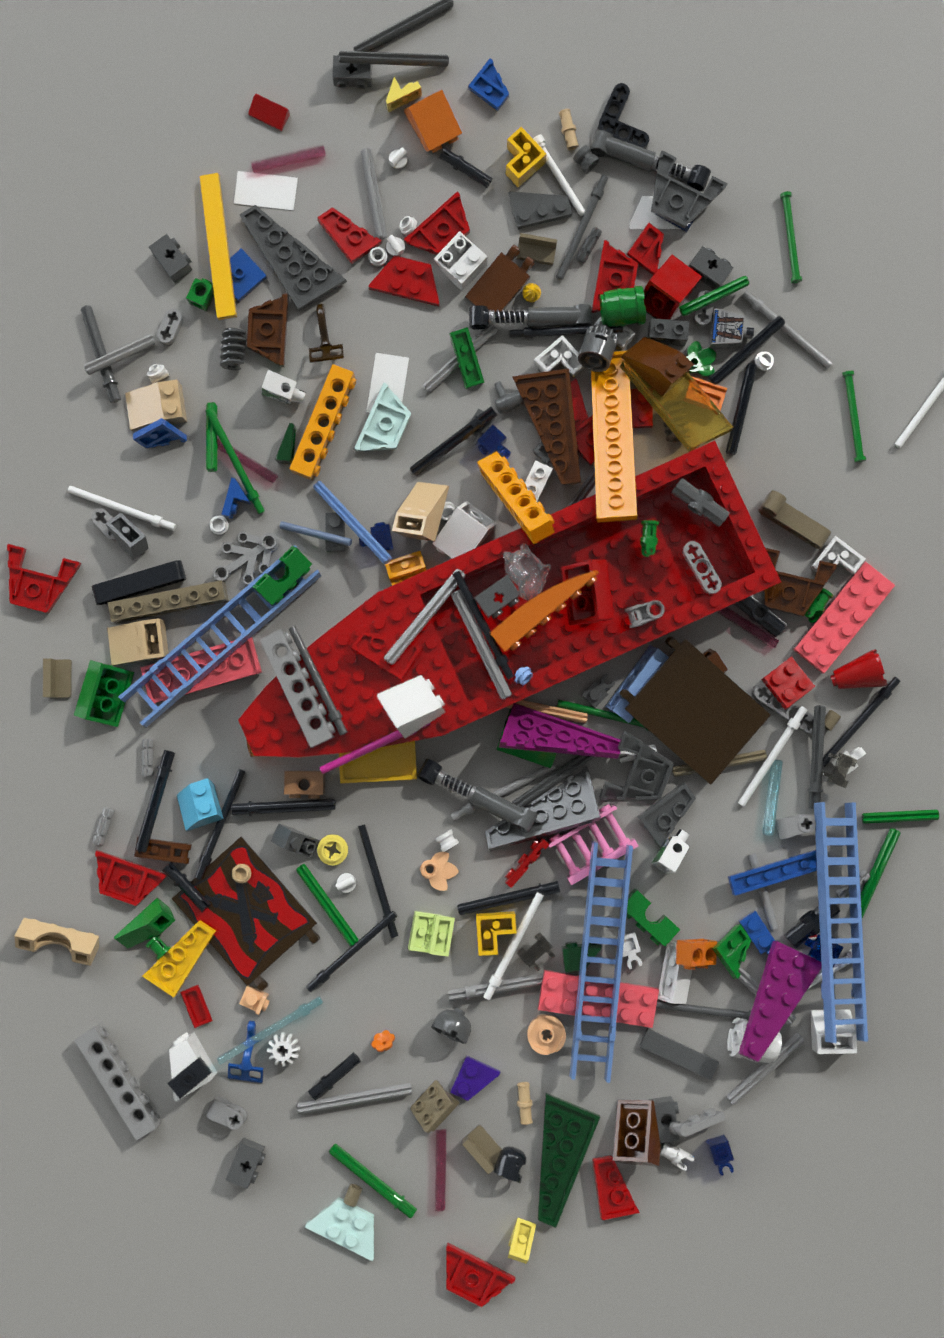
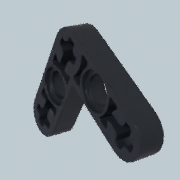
M619 83L615 85L599 120L598 130L607 131L614 138L646 149L650 140L649 135L642 130L619 121L630 93L628 85ZM622 90L624 94H622L619 102L617 100L618 92ZM611 106H616L619 112L611 114L608 109ZM606 123L609 124V128L604 130L603 127ZM626 130L629 135L626 138H621L618 132ZM632 134H634L633 140L630 141ZM640 138H643L644 140L641 143V145L638 144V140H640Z

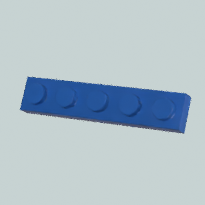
M816 850L727 876L732 894L736 896L817 871Z

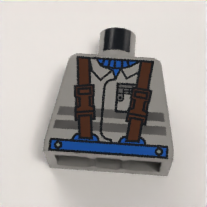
M715 308L711 318L708 348H738L743 338L753 339L754 327H745V317Z

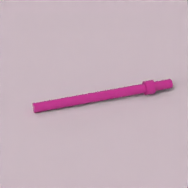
M399 730L321 766L320 770L322 774H325L404 736Z

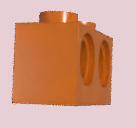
M703 938L677 940L676 964L684 965V969L695 970L696 967L706 969L708 965H716L717 955L712 948L717 944V941Z

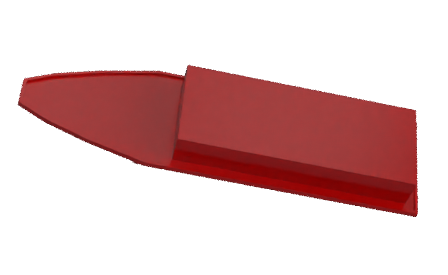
M712 441L635 476L637 519L597 522L595 494L550 514L554 520L552 525L554 533L533 544L524 530L519 528L374 594L307 647L336 709L342 715L341 720L347 733L340 736L335 723L331 722L335 729L333 733L334 738L311 748L276 676L264 687L238 719L253 755L308 757L347 753L396 732L398 729L376 695L422 675L425 681L429 679L435 689L432 692L435 697L439 695L445 703L442 706L445 713L431 721L429 725L417 730V733L406 738L401 737L382 747L443 736L780 583L781 580L716 442ZM681 478L696 489L707 492L714 499V502L730 513L720 527L704 516H699L692 512L685 502L671 493ZM654 520L659 522L656 532L658 543L655 553L644 557L640 544V538L643 533L641 521ZM690 541L700 544L721 580V589L715 594L704 592L683 556V547ZM688 546L689 550L687 553H692L695 557L692 560L693 563L702 558L701 555L698 558L696 557L695 551L697 549L695 547L691 548V546ZM587 560H607L614 619L569 625L567 607L565 606L558 613L556 611L552 612L549 615L551 619L543 626L538 624L535 627L536 632L529 638L524 636L519 640L522 644L515 650L509 649L504 651L499 645L503 655L506 654L509 660L507 663L514 674V677L507 680L501 666H499L511 691V696L505 699L500 698L451 595L411 642V645H418L423 648L401 681L351 649L362 631L398 641L456 569L461 570L465 574L464 581L473 598L506 575H508L520 592L519 602L511 608L507 605L502 609L503 613L495 619L492 617L488 619L479 607L492 632L525 603L553 586L562 583L561 567ZM703 562L697 564V571L699 573H706L707 565ZM711 572L707 576L701 577L703 581L706 578L709 581L708 589L712 588L715 590L716 582H711L709 576H712ZM459 586L453 592L460 590ZM496 594L494 602L499 601L502 603L503 596ZM651 601H660L663 604L664 614L659 619L630 629L629 625L631 623L624 609ZM656 605L650 606V613L655 616L659 615V607ZM487 642V644H488V646H489V648H490V650H491V652H492L494 658L496 659V657H495V655H494V653H493V651H492V649H491L489 643ZM300 654L301 661H299V664H300L301 668H304V667H305V669L307 670V672H308V674H309V677H310V678L307 679V681H308L310 687H311V686H314V687H315V689H316V691H317V693H318V696L315 697V698H316L318 704H321V703L323 704V706H324V708H325V710H326V712H327V714L324 715V716H325V719H326V721H327V723H328V722L331 721L330 718H329V716H328L330 713H329V711H328V709H327V707H326V705H325V703H324V701H323V699H322V697H321V695H320V693H319V691H318V689H317V687H316V685H315V683H314V681H313V679H312V677H311V674H310V672H309V670H308V668H307V666H306V664H305V662H304V660H303V658H302V656H301V654ZM293 664L286 667V674H294L295 666ZM528 666L533 673L532 678L525 685L517 684L515 682V673L519 668ZM301 682L296 683L294 686L296 693H301L304 689V685ZM310 700L304 701L302 705L304 711L312 709V702ZM314 718L311 721V727L315 730L320 728V719Z

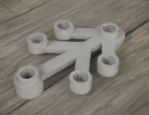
M244 531L240 532L237 536L239 542L243 544L248 542L259 544L253 549L232 545L230 542L223 543L221 548L224 553L242 554V556L226 567L217 566L213 571L215 579L224 582L228 580L230 573L247 563L246 573L242 580L246 585H249L255 580L253 574L257 555L264 551L262 563L258 567L261 574L263 573L261 571L262 566L270 567L271 553L279 546V539L273 533H266L260 537L250 535ZM243 534L247 535V539L244 541L240 539ZM273 540V544L268 546L267 541ZM226 545L231 546L230 551H225ZM221 571H225L226 573L223 578L219 576V573ZM247 576L252 577V580L249 583L245 581Z

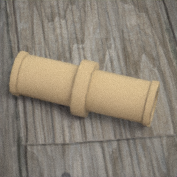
M563 109L558 112L562 124L561 132L565 136L567 150H574L579 147L575 133L576 125H573L570 109Z
M520 1082L517 1084L519 1096L517 1106L520 1109V1123L528 1125L533 1123L530 1083Z

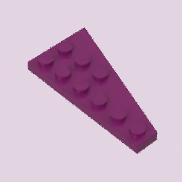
M516 703L513 704L499 744L500 748L618 759L621 752L618 749L620 741L618 738Z
M778 941L772 942L738 1054L753 1061H760L822 969L820 961Z

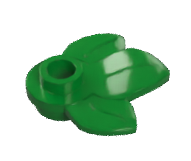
M699 341L690 344L687 348L686 357L695 365H693L688 373H699L705 377L714 374L715 370L711 364L716 359V351L711 348L702 349Z

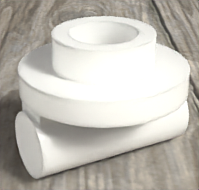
M403 147L392 151L389 155V163L395 169H401L407 164V151Z
M390 235L387 238V252L391 256L402 255L405 251L404 241Z
M159 364L152 365L147 373L152 384L170 376L164 365Z
M350 873L340 875L336 883L338 891L344 893L353 891L356 887L355 877Z

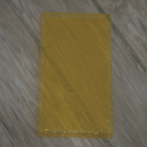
M626 361L621 363L620 368L688 452L729 433L733 429L730 422L689 373L662 397Z

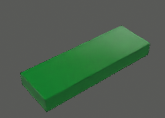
M468 327L449 333L465 388L485 383Z

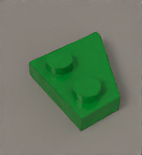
M741 924L735 925L712 948L733 979L740 977L741 973L738 971L741 963L745 961L746 951L751 943V938Z

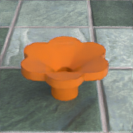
M384 1030L382 1033H377L374 1036L371 1046L378 1052L387 1051L393 1046L392 1042L395 1040V1036L390 1034L388 1030Z

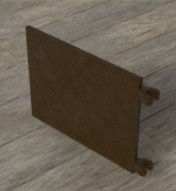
M667 637L665 643L675 651L635 697L626 689H623L619 694L629 702L624 708L629 714L711 785L771 714L688 640L684 639L680 644L674 637Z

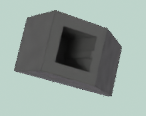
M278 824L271 839V842L285 850L310 858L313 857L320 841L282 824Z

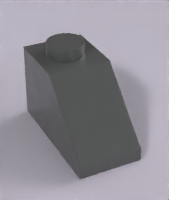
M119 513L106 523V526L121 548L133 559L149 549L146 536L122 513Z

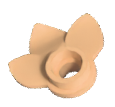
M447 852L434 854L431 860L424 861L420 867L422 876L429 879L433 888L441 891H446L448 888L446 879H450L459 873L454 864L447 862L449 859V853ZM427 866H432L434 868L433 872L428 873L426 871Z

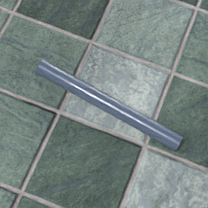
M283 521L280 523V529L346 546H351L352 539Z

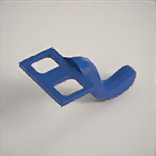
M249 1021L247 1024V1039L242 1062L240 1065L228 1064V1079L263 1083V1068L253 1067L251 1064V1055L256 1035L255 1021ZM231 1068L240 1069L241 1075L231 1074ZM250 1071L260 1072L261 1078L251 1077Z

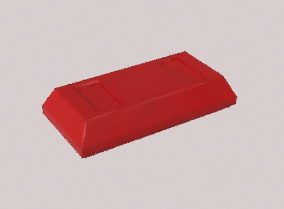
M199 985L180 992L194 1028L213 1021Z

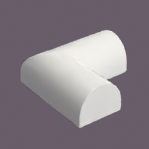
M563 335L534 359V363L540 372L551 371L559 363L565 369H569L573 377L584 369L578 361L579 353Z
M834 536L812 564L811 568L817 572L819 561L840 564L850 573L855 574L866 558L837 536Z

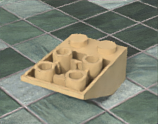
M417 482L397 511L392 531L404 537L435 542L450 486Z
M160 618L143 620L107 628L112 666L160 660L169 653L165 620Z

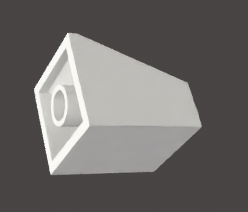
M466 501L455 509L432 544L436 546L437 551L447 554L452 559L481 546L497 523Z
M422 675L376 695L404 738L445 713L442 708L445 703L439 695L435 697L432 692L435 689L429 679L425 681Z
M187 1032L182 1034L173 1042L174 1045L169 1049L172 1079L198 1057L203 1059L212 1073L183 1097L210 1082L217 1073L195 1032L189 1035ZM173 1091L174 1100H180Z

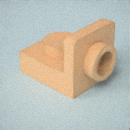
M248 985L239 1004L256 1011L255 1014L259 1015L262 1011L265 1012L270 1001L267 1000L269 994Z

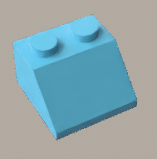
M208 778L189 784L177 794L186 831L223 819L214 783Z

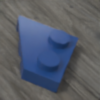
M490 58L468 85V90L498 111L509 98V92L503 84L493 60Z
M163 418L133 433V440L146 449L170 445L172 440L180 439L181 443L187 441L186 434Z

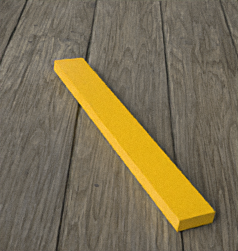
M218 173L200 176L217 319L237 317L220 176Z

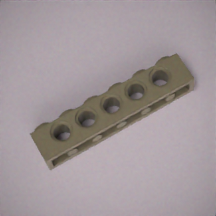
M220 580L108 602L111 622L122 623L229 602L226 583Z

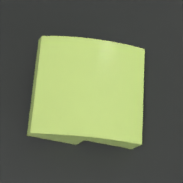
M414 911L408 950L448 957L455 918Z

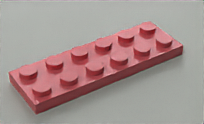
M866 561L863 562L793 650L824 674L895 585Z
M253 637L249 638L185 695L262 673ZM223 643L209 648L217 656L227 646ZM204 649L189 653L201 668H204L213 660ZM184 655L178 656L171 662L186 681L198 673ZM154 664L140 667L142 676L146 672H148ZM167 666L156 675L170 692L183 685ZM153 679L145 684L147 694L155 704L168 699V696Z
M544 970L538 1010L575 1016L579 975ZM585 982L584 995L612 998L613 984ZM620 982L616 1022L653 1028L659 989ZM583 1001L582 1015L610 1017V1003Z

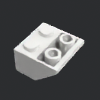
M459 231L434 258V261L446 277L463 291L487 265L488 256Z
M835 1009V1019H853L850 1009ZM810 1010L813 1051L817 1054L857 1053L854 1024L836 1025L837 1043L825 1042L824 1010Z

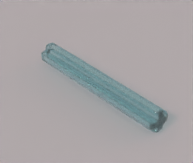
M776 759L770 769L762 831L764 835L769 836L774 834L783 764L781 760Z

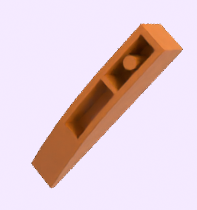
M595 570L574 577L544 591L518 608L490 634L504 651L509 649L515 650L522 644L519 640L524 636L529 638L536 632L535 627L538 624L543 626L551 619L549 615L552 612H560L567 606L564 603L570 597L574 600L582 593L580 589L584 585L589 587L597 580L595 576L599 572Z

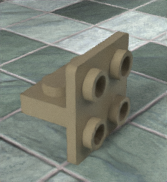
M435 1080L410 1109L426 1133H430V1131L434 1132L460 1102L456 1097L445 1091L439 1081Z

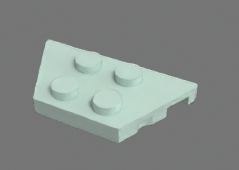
M383 383L356 443L355 451L397 449L412 414L386 383Z
M339 1197L329 1207L323 1209L315 1218L306 1223L305 1228L373 1261L374 1214L358 1206H348L343 1202L344 1199Z

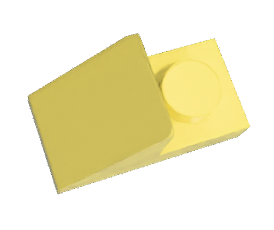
M394 77L386 99L388 112L421 97L422 91L419 82L408 83L401 89Z
M517 1218L508 1244L510 1246L508 1258L527 1264L536 1228L535 1223Z

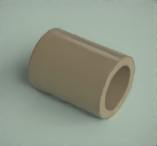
M829 710L825 716V729L832 731L841 716L833 710Z
M350 1184L343 1202L348 1206L356 1207L362 1188L356 1184Z

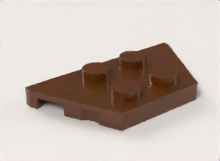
M286 293L273 301L268 300L260 306L257 305L250 308L248 315L247 348L281 367H285L289 298Z

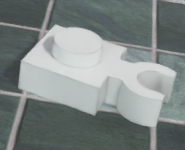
M635 932L625 934L623 957L628 956L626 961L628 968L632 969V960H637L638 965L642 966L641 959L636 955L641 950Z

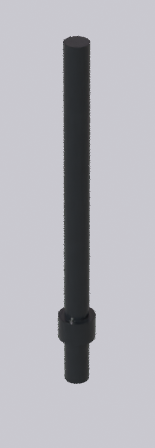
M590 326L537 329L524 327V329L509 330L510 337H525V339H531L533 336L586 334ZM609 327L613 329V333H623V327Z
M460 571L453 573L452 575L496 657L495 661L498 667L501 666L507 680L514 677V674L507 663L509 660L506 654L503 655L496 640L490 634L491 630Z
M894 677L886 687L880 689L879 695L823 757V767L831 761L878 706L892 695L891 692L901 682L897 677Z
M238 769L221 810L223 819L217 821L204 855L202 854L199 859L200 865L195 874L197 879L202 880L207 866H210L212 853L246 771Z
M364 824L358 826L380 899L384 919L391 912ZM396 919L387 925L391 938L398 936L394 923Z
M394 911L390 912L325 970L322 969L316 974L317 977L306 986L307 989L312 992L321 983H325L330 979L332 973L397 918L398 915Z

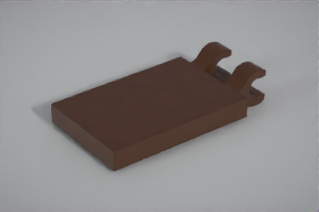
M513 244L506 255L502 252L498 255L465 298L474 306L483 305L488 307V310H494L495 312L499 310L501 312L531 278L527 273L534 266V260L528 256L521 267L516 265L513 260L519 255L520 249Z

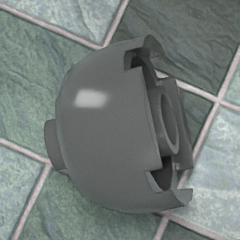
M455 1008L454 1011L449 1009L443 1010L437 1015L431 1026L436 1032L440 1034L442 1032L447 1038L462 1044L467 1043L471 1033L469 1019L464 1016L465 1012L458 1008Z

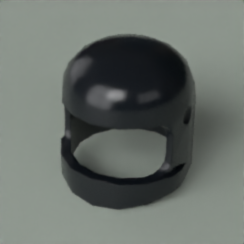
M504 1147L499 1153L494 1172L501 1177L521 1183L522 1176L519 1172L521 1167L526 1164V1155L518 1148Z

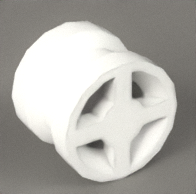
M452 829L435 838L436 842L440 843L442 852L459 843L453 837Z

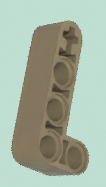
M774 490L769 492L760 505L758 512L812 547L822 549L831 531L785 502L786 497Z

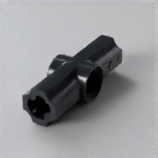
M752 596L734 603L735 606L749 616L751 621L757 622L775 638L787 625L773 614L766 605L761 604ZM756 608L762 610L763 616L761 618L756 617Z
M830 904V916L833 918L840 912L836 904ZM819 906L814 910L806 912L799 919L800 922L784 934L795 948L800 946L810 936H815L820 932Z

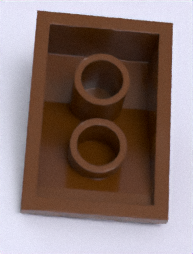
M643 337L621 356L662 397L679 383L694 365L680 351L647 337Z
M618 1099L613 1161L630 1165L659 1166L661 1144L654 1101Z

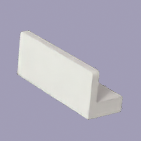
M670 941L666 946L658 999L672 1004H686L692 970L684 969V965L676 964L677 943Z

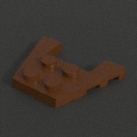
M766 548L776 569L780 551ZM819 561L814 580L776 571L781 582L764 590L765 605L771 609L804 617L836 570L837 564Z

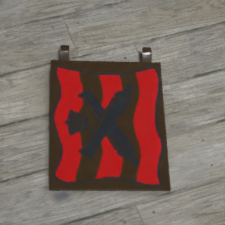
M242 836L217 857L210 866H207L202 880L194 878L191 881L193 886L211 903L207 909L205 908L204 912H201L182 890L172 898L194 925L201 920L216 930L209 943L247 986L254 982L260 991L268 987V983L260 974L306 934L312 943L320 940V936L312 929L317 922ZM238 864H246L251 869V878L245 883H237L232 877V870Z

